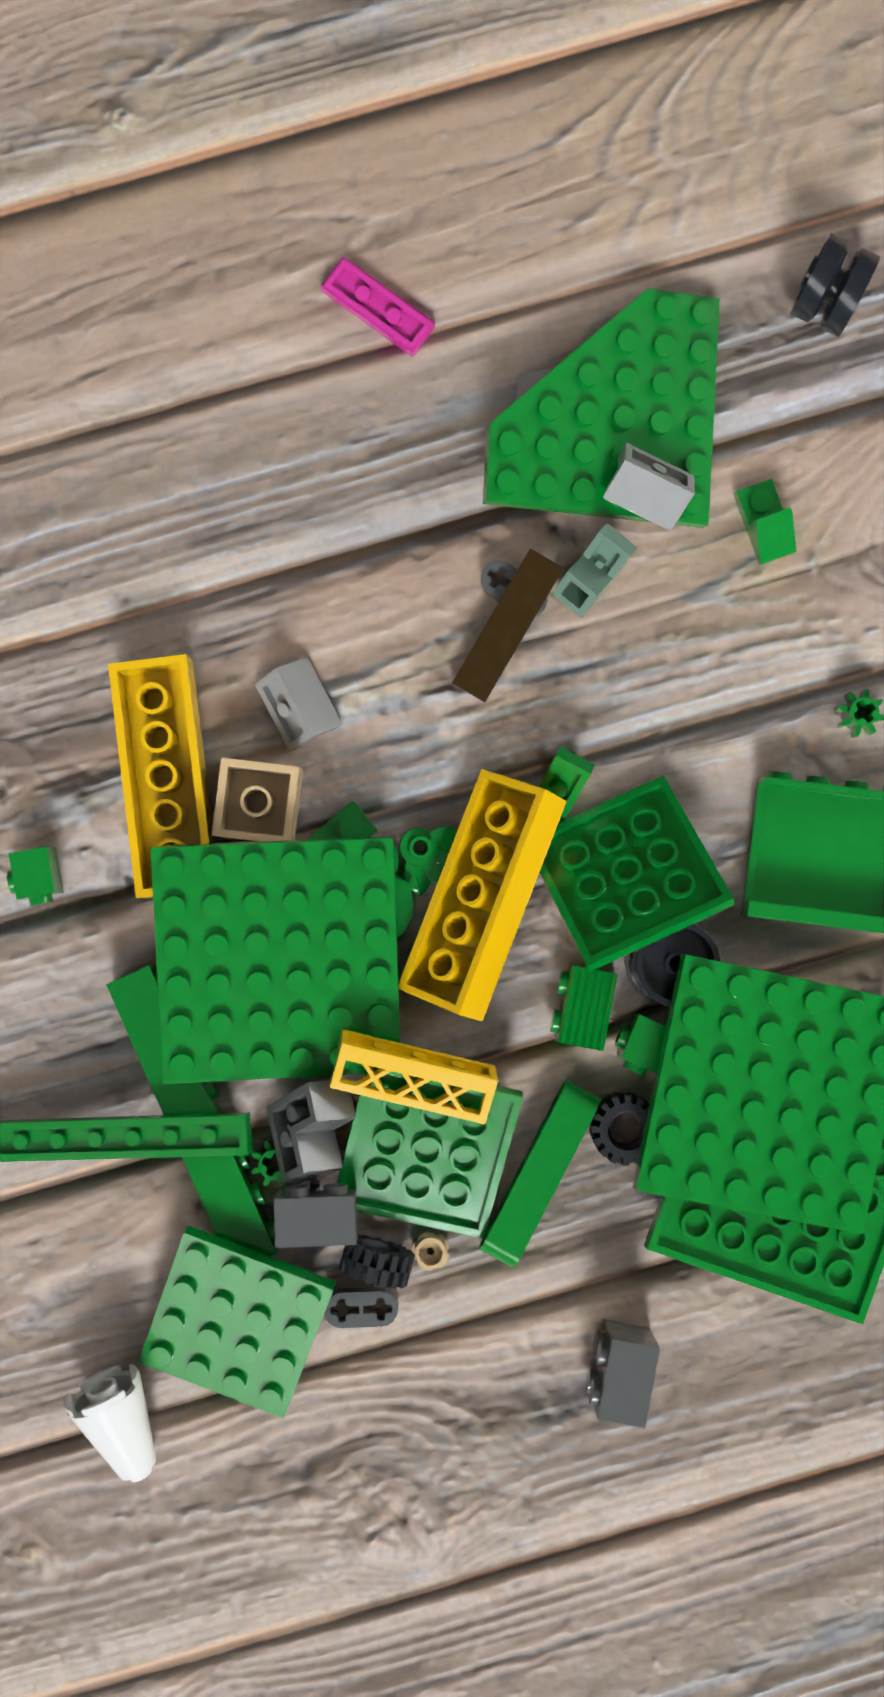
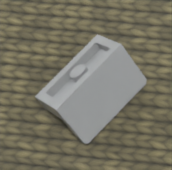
M626 442L618 454V469L604 491V499L667 530H671L695 494L694 475Z
M307 658L277 667L255 683L290 752L301 748L315 737L335 730L342 725L324 687Z

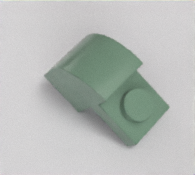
M606 523L597 533L584 554L567 571L552 594L582 618L624 568L637 547Z

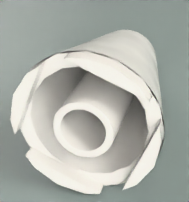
M129 1364L130 1370L125 1371L122 1370L120 1365H115L93 1374L78 1384L81 1392L74 1398L69 1393L65 1398L64 1407L67 1415L120 1479L137 1482L146 1478L152 1472V1467L156 1463L142 1379L134 1364Z

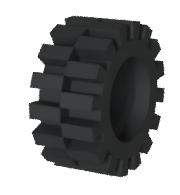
M617 1092L614 1096L603 1098L604 1101L598 1106L590 1123V1136L600 1154L614 1164L616 1162L621 1163L622 1166H629V1163L637 1165L650 1103L634 1093L628 1092V1094H623L622 1092ZM621 1114H631L640 1123L639 1135L630 1143H620L611 1135V1124Z
M358 1234L356 1245L344 1246L339 1269L344 1271L343 1273L346 1275H353L352 1278L365 1280V1283H376L381 1287L386 1285L390 1288L396 1289L398 1287L402 1289L407 1287L415 1253L402 1245H395V1242H387L378 1237L372 1238L369 1235L361 1236Z

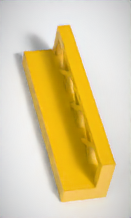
M342 1029L330 1088L485 1124L497 1087L498 1077L494 1065ZM346 1060L363 1064L369 1074L358 1081L341 1078ZM372 1067H377L380 1069L374 1071ZM394 1071L402 1073L408 1084L394 1091L386 1089L379 1078ZM411 1076H415V1077H419V1078L413 1080ZM429 1081H436L442 1084L447 1093L434 1100L423 1097L418 1087ZM371 1082H374L376 1086L369 1085V1084H370ZM450 1085L457 1086V1087L454 1088V1089H451ZM468 1090L484 1093L479 1110L462 1107L457 1096ZM413 1091L415 1095H411V1094H407V1093ZM452 1100L453 1104H449L446 1102Z

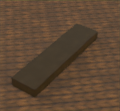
M529 549L452 682L454 685L483 702L487 701L564 570L562 566L535 550Z

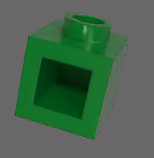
M46 846L8 853L11 870L7 871V883L12 894L15 893L16 900L29 899L30 906L51 903L53 902L52 895L64 893L56 848Z
M635 1012L629 1027L626 1025L621 1027L614 1046L619 1048L617 1055L625 1060L623 1067L643 1076L647 1070L657 1073L666 1026Z

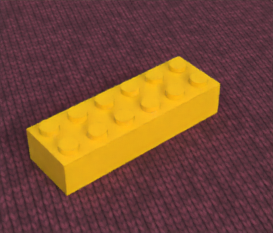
M186 654L108 664L136 898L153 897L151 846L215 843V838L212 836L213 822L193 661Z
M481 769L402 973L398 989L458 1015L483 1021L567 801L546 789Z

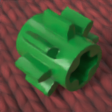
M869 689L863 690L858 699L852 692L845 694L844 698L848 704L837 706L834 711L841 714L842 721L837 727L842 728L846 726L851 729V738L858 737L862 728L869 736L876 733L873 723L884 720V715L879 714V705L883 703V700L874 701L872 698H869ZM863 707L866 714L857 720L854 713Z
M266 1138L264 1141L266 1151L254 1150L252 1156L259 1160V1165H256L251 1172L252 1174L261 1172L265 1177L264 1186H267L271 1180L278 1179L281 1186H285L286 1183H282L279 1167L277 1170H272L270 1168L271 1161L266 1159L272 1158L276 1153L275 1145H273L269 1138Z

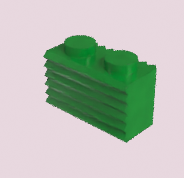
M569 964L568 972L561 971L557 994L563 995L561 1010H553L550 1024V1032L556 1033L555 1040L558 1043L599 1051L604 1050L618 974L597 969L589 972L587 967Z

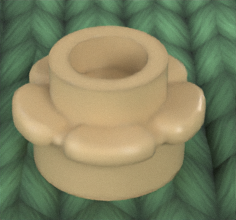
M431 1231L424 1232L418 1236V1241L412 1245L411 1251L415 1253L414 1259L417 1260L418 1266L424 1270L431 1271L441 1268L449 1259V1253H447L449 1243L443 1235H435ZM429 1247L434 1248L435 1252L433 1254H428L427 1249Z

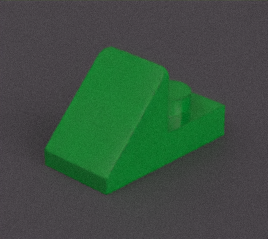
M772 478L740 489L734 493L735 501L759 566L797 552L791 507L783 509Z
M562 747L559 748L538 786L567 801L559 823L563 822L595 766V764Z

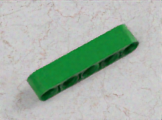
M568 1080L563 1082L485 1232V1236L480 1242L478 1250L513 1268L517 1265L598 1109L601 1097Z

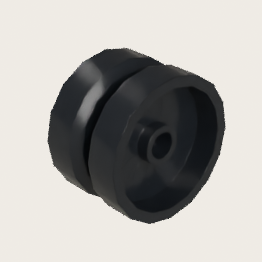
M830 233L819 255L814 256L798 288L801 291L790 314L805 322H809L814 319L821 305L825 302L828 305L820 321L821 329L839 338L857 308L875 272L880 256L861 248L855 252L845 269L841 266L849 251V242Z
M692 924L625 955L624 964L627 978L636 992L648 1000L671 1006L681 953L721 962L718 946L708 932L698 925ZM675 956V959L672 960L675 967L671 970L669 962Z

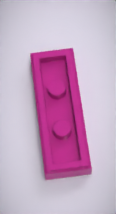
M342 257L321 285V291L411 357L415 356L435 329V322L345 257Z

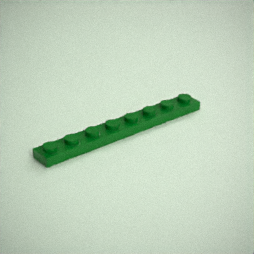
M250 1112L0 1120V1162L245 1156L253 1152Z

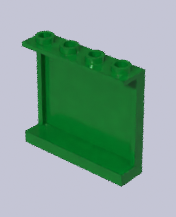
M768 771V777L756 779L740 916L884 934V786L883 791L869 790V783L861 781H845L844 786L830 785V778L821 776H807L806 782L791 780V773Z

